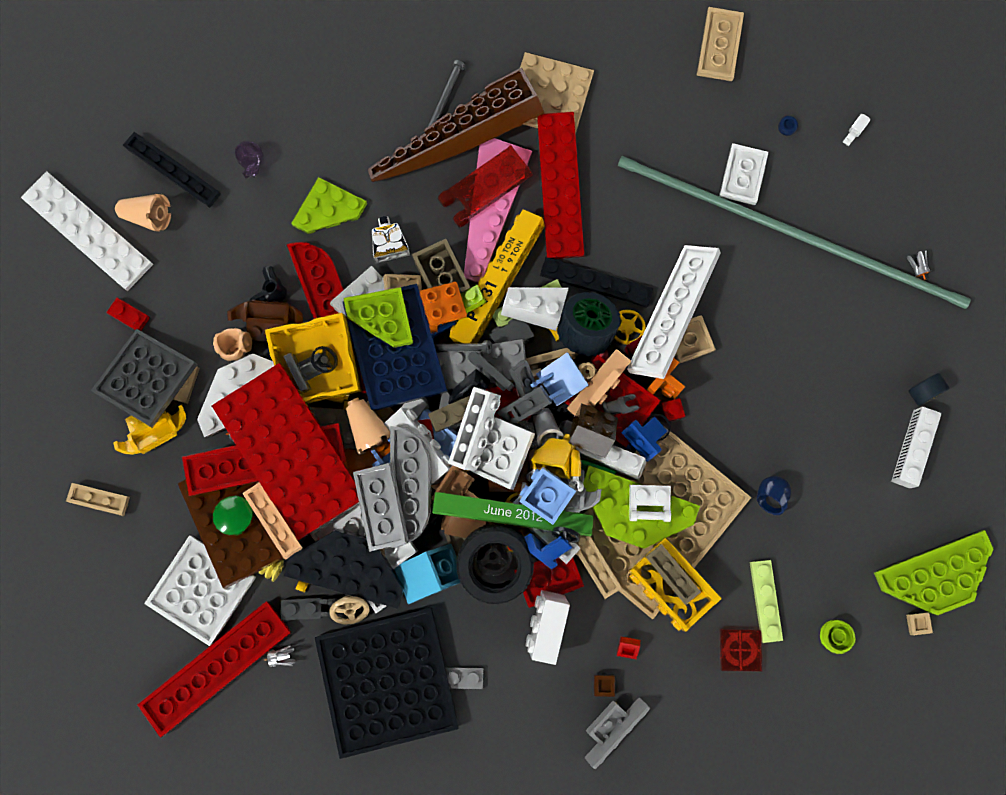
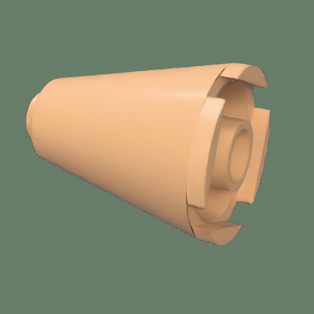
M153 194L121 199L115 205V212L119 218L153 231L160 232V230H165L171 219V213H168L170 202L165 195Z
M355 398L349 401L346 411L358 454H364L366 449L373 450L386 443L387 439L390 438V431L377 414L371 410L365 400Z

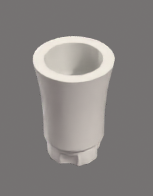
M543 408L539 415H533L539 447L543 446L550 438L562 440L564 435L549 408Z

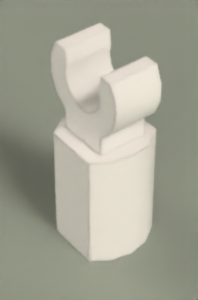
M860 114L849 129L850 133L843 143L849 146L854 138L861 134L870 122V118Z

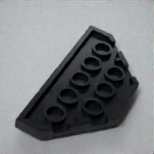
M340 529L332 531L330 534L290 556L284 574L285 577L396 609L400 607L404 591L402 583L396 578L393 568L380 549L369 552L365 536Z

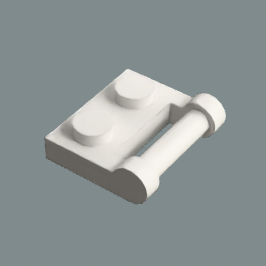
M629 485V520L645 519L670 522L671 486ZM637 505L663 506V512L637 511Z

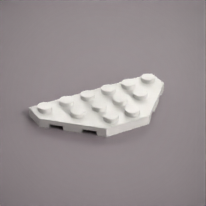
M251 354L217 370L197 419L204 437L212 436L226 429L211 405L274 366L273 361Z

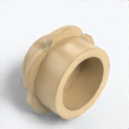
M582 363L579 366V370L586 381H590L597 373L593 363Z

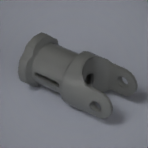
M630 394L618 397V400L610 402L603 401L604 413L614 415L637 411L639 406L628 407L625 405L626 401L633 400L636 395Z

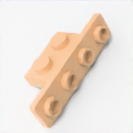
M615 350L588 382L589 386L577 395L567 407V410L575 416L581 403L593 407L597 403L601 405L607 398L605 393L609 388L613 390L620 382L618 377L630 364L631 360L619 350Z

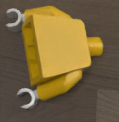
M565 434L562 440L550 438L543 446L534 451L531 459L532 471L527 474L528 481H534L531 479V476L537 468L541 470L545 467L560 478L570 479L573 476L568 485L575 489V485L578 484V491H583L584 485L579 481V476H581L580 452L576 449V446L568 443L570 434Z

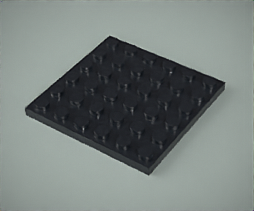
M432 608L315 637L339 759L459 729Z

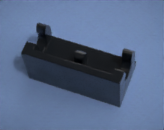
M475 369L451 390L448 404L470 396L473 387L487 389L490 379Z

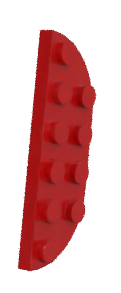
M295 242L287 244L313 318L338 314L330 305V302L344 289L330 256L323 249L310 245V243Z

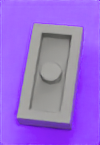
M445 667L450 689H483V668Z

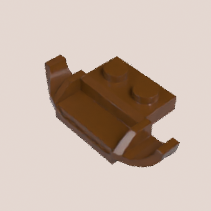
M249 300L227 311L229 321L243 319V322H246L247 332L250 333L254 341H267L266 329L288 325L289 323H303V314L296 307L288 304V302Z

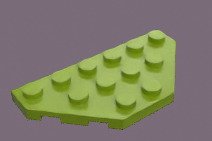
M588 465L585 472L583 485L586 488V492H595L597 489H602L600 501L592 508L607 536L645 549L695 523L700 506L672 495L670 499V522L645 519L630 521L629 485L642 484ZM637 505V511L663 512V506Z
M983 530L876 571L874 575L882 592L933 615H940L975 601L976 591L984 577L987 568L985 566L989 556L992 555L993 547L986 531Z

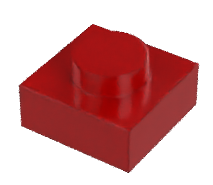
M680 398L661 403L663 414L669 421L685 417Z
M621 636L617 648V656L637 659L641 640Z

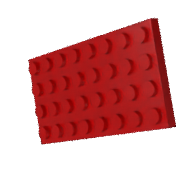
M281 363L276 364L211 405L264 491L298 540L359 502L354 478Z

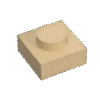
M929 613L906 615L910 635L933 633Z

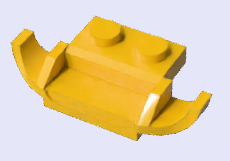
M178 406L179 411L172 416L164 411L153 428L133 416H129L125 419L130 431L127 435L128 440L125 442H113L115 450L124 454H145L177 436V432L182 428L186 420L183 406Z

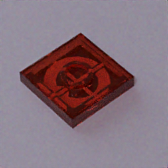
M720 629V670L762 672L761 630Z

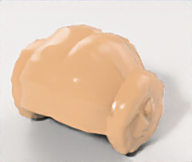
M226 329L221 333L215 334L213 345L216 353L220 354L221 358L227 361H237L244 358L246 353L251 351L252 338L249 332H243L241 329Z

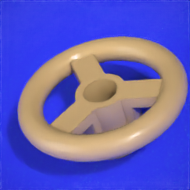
M348 595L334 602L330 607L329 614L337 623L355 624L367 617L370 608L364 599ZM363 606V612L355 617L356 610ZM335 612L344 613L349 618H341Z

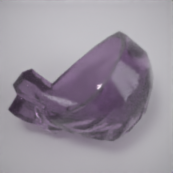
M242 141L235 148L236 159L245 169L242 173L245 179L251 175L255 178L264 156L263 151L252 141Z

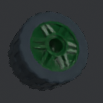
M592 292L575 294L565 303L557 326V334L560 341L571 352L581 356L590 357L603 354L611 346L620 326V314L616 309L617 307L602 295Z

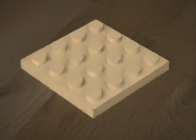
M525 52L520 68H523L544 110L543 114L574 112L576 135L594 70ZM537 118L531 119L523 123V125L538 128Z

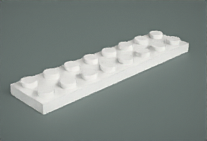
M47 171L21 197L126 291L153 265Z
M684 246L627 368L629 373L660 379L665 378L721 254L719 248Z

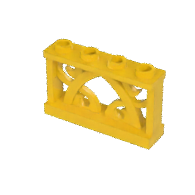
M666 538L659 541L656 546L628 570L631 573L629 576L636 585L640 583L645 589L643 593L650 600L654 599L659 604L657 608L664 616L668 614L672 618L671 624L678 631L682 629L684 632H687L710 608L722 599ZM660 544L664 546L701 591L689 602L692 614L688 619H681L678 615L679 609H683L685 614L687 612V606L680 598L664 594L663 578L657 571H646L651 574L650 579H645L641 574V569L644 565H651L645 556ZM655 583L656 592L650 587L649 584ZM706 597L709 601L697 611L693 602ZM665 602L674 604L672 610Z

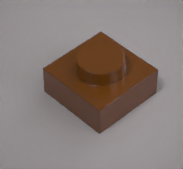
M594 675V696L615 697V676Z

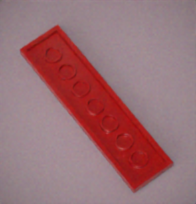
M574 112L541 114L537 117L547 258L584 257Z
M339 423L322 426L323 431L344 463L347 462ZM236 445L182 457L189 496L258 482V479Z
M266 601L137 704V706L161 738L292 632L284 621L281 620V617L269 601Z

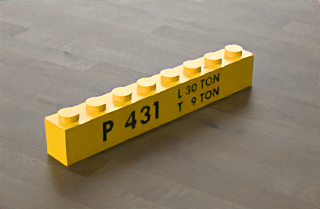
M524 209L520 215L516 216L512 229L506 233L505 241L502 246L498 247L494 260L488 264L486 274L478 282L486 303L468 312L466 318L459 319L457 324L453 325L449 337L454 343L479 342L493 314L506 295L508 287L511 286L545 227L542 217Z

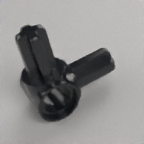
M272 266L263 267L262 272L265 282L262 286V291L251 297L250 300H283L286 297L287 289L281 284L280 279L276 277Z

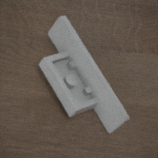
M638 698L626 712L616 702L612 701L587 728L586 732L597 742L585 756L591 767L596 769L602 764L612 750L618 746L621 740L631 732L632 728L649 711L650 707L641 698Z

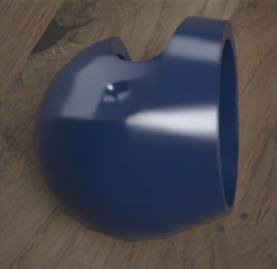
M779 476L765 478L761 482L757 493V502L760 507L773 515L783 514L788 507L787 500L791 497L789 483ZM768 496L774 498L781 505V508L770 506L766 502V498Z

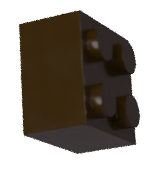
M581 403L572 421L568 443L606 458L616 439L618 418L610 413L599 411L593 406Z

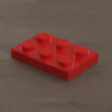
M559 557L556 558L558 565L553 569H550L541 561L534 563L532 579L527 589L523 592L529 608L535 606L537 595L540 596L541 590L563 595L584 587L573 557L567 564Z

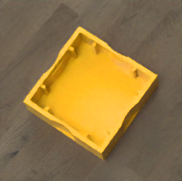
M343 313L316 318L306 323L289 324L265 330L270 357L274 366L278 363L282 364L306 404L362 392L347 318ZM320 346L331 348L338 358L337 367L330 373H322L308 380L311 390L305 393L300 392L283 356L292 353L296 356L298 362H301L311 357L312 352ZM323 349L317 350V351L315 352V354H317V353L322 354V350H323ZM326 350V355L329 357L330 363L334 365V357L330 352Z

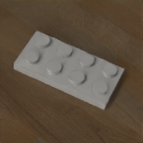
M387 463L353 472L369 552L409 543L393 464Z

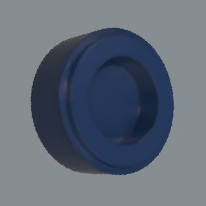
M792 116L783 117L778 125L780 133L786 136L794 134L798 128V122Z

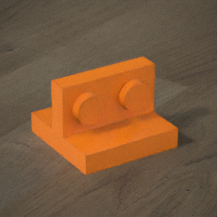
M673 358L665 378H656L647 391L654 395L660 388L667 398L672 397L675 399L685 388L682 383L670 375L680 362Z

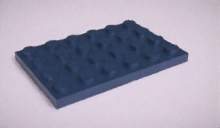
M417 284L401 287L413 344L393 348L347 318L345 304L342 301L369 405L373 411L447 393Z

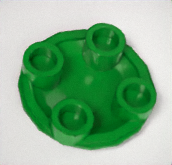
M229 496L221 500L215 507L213 522L216 528L223 534L240 535L250 525L254 511L243 497Z

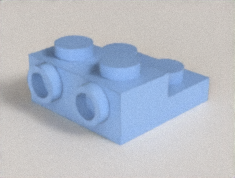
M545 467L541 470L537 468L531 476V479L534 481L530 486L526 485L519 494L522 496L519 502L553 525L577 490L563 482Z

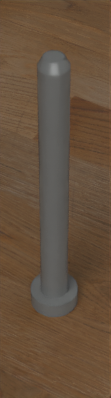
M454 60L452 64L454 69L428 126L440 118L460 71H464L466 67L462 61Z
M484 340L483 343L434 344L436 351H482L484 354H490L492 351L490 340Z

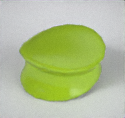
M830 620L820 630L821 643L833 653L843 654L849 651L855 644V632L844 621Z

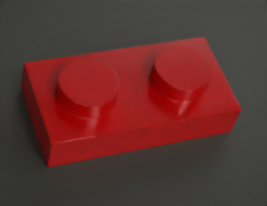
M117 297L106 312L132 329L142 331L150 319L148 315Z

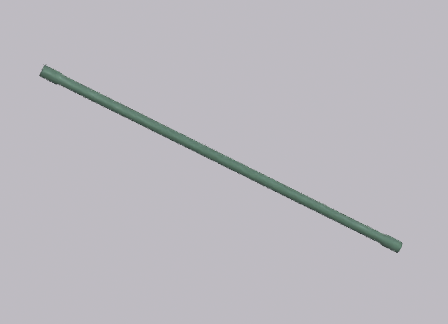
M621 156L618 166L651 178L911 285L961 308L966 309L970 304L971 299L916 278L641 165L632 159Z

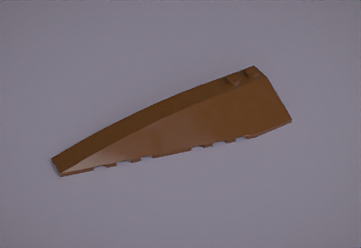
M521 67L484 87V92L471 96L472 100L467 104L463 105L461 103L456 107L454 113H447L424 129L425 133L420 137L414 136L410 139V144L405 147H398L391 157L386 156L368 168L371 181L375 182L440 162L481 145L543 114L544 110L523 68Z

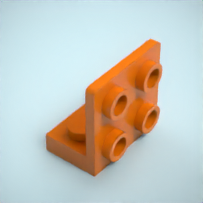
M457 282L420 291V297L431 333L438 332L437 325L467 317Z

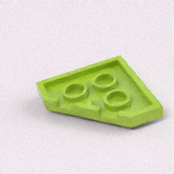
M318 177L291 224L297 229L311 234L319 229H328L341 225L340 223L358 220L367 205V201Z
M401 287L343 298L347 318L393 348L413 344Z

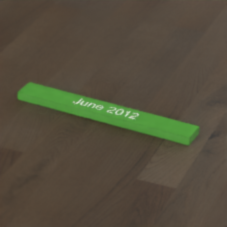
M435 492L433 514L552 531L554 527H566L578 532L582 536L590 537L592 535L593 515L562 511L552 525L525 505Z

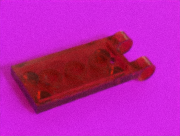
M510 145L448 190L443 191L438 196V200L443 207H447L455 201V198L459 199L465 209L456 213L453 221L461 228L467 225L471 218L533 176V174Z

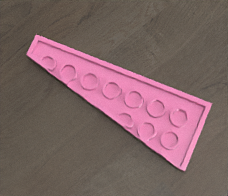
M496 138L479 145L464 276L470 282L478 284L480 278L486 274L487 266L491 261L530 161L531 150Z

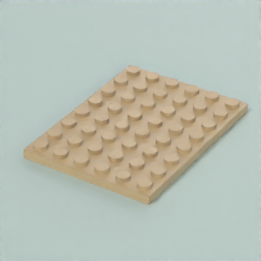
M670 431L665 439L656 441L662 450L646 462L639 481L619 473L616 475L642 485L671 486L672 496L700 506L694 525L666 538L688 563L695 568L751 497ZM593 508L587 509L584 514L593 515V528L590 537L622 587L619 592L647 616L654 619L659 612L657 608L659 604L654 599L650 600L643 593L645 589L640 583L636 585L629 577L631 573L628 570L656 546L657 543L643 549L607 536ZM644 565L642 567L641 574L645 579L651 578V574L646 571L654 570L656 572L652 565ZM663 579L664 594L672 596L675 592ZM655 583L649 584L650 587L656 592Z

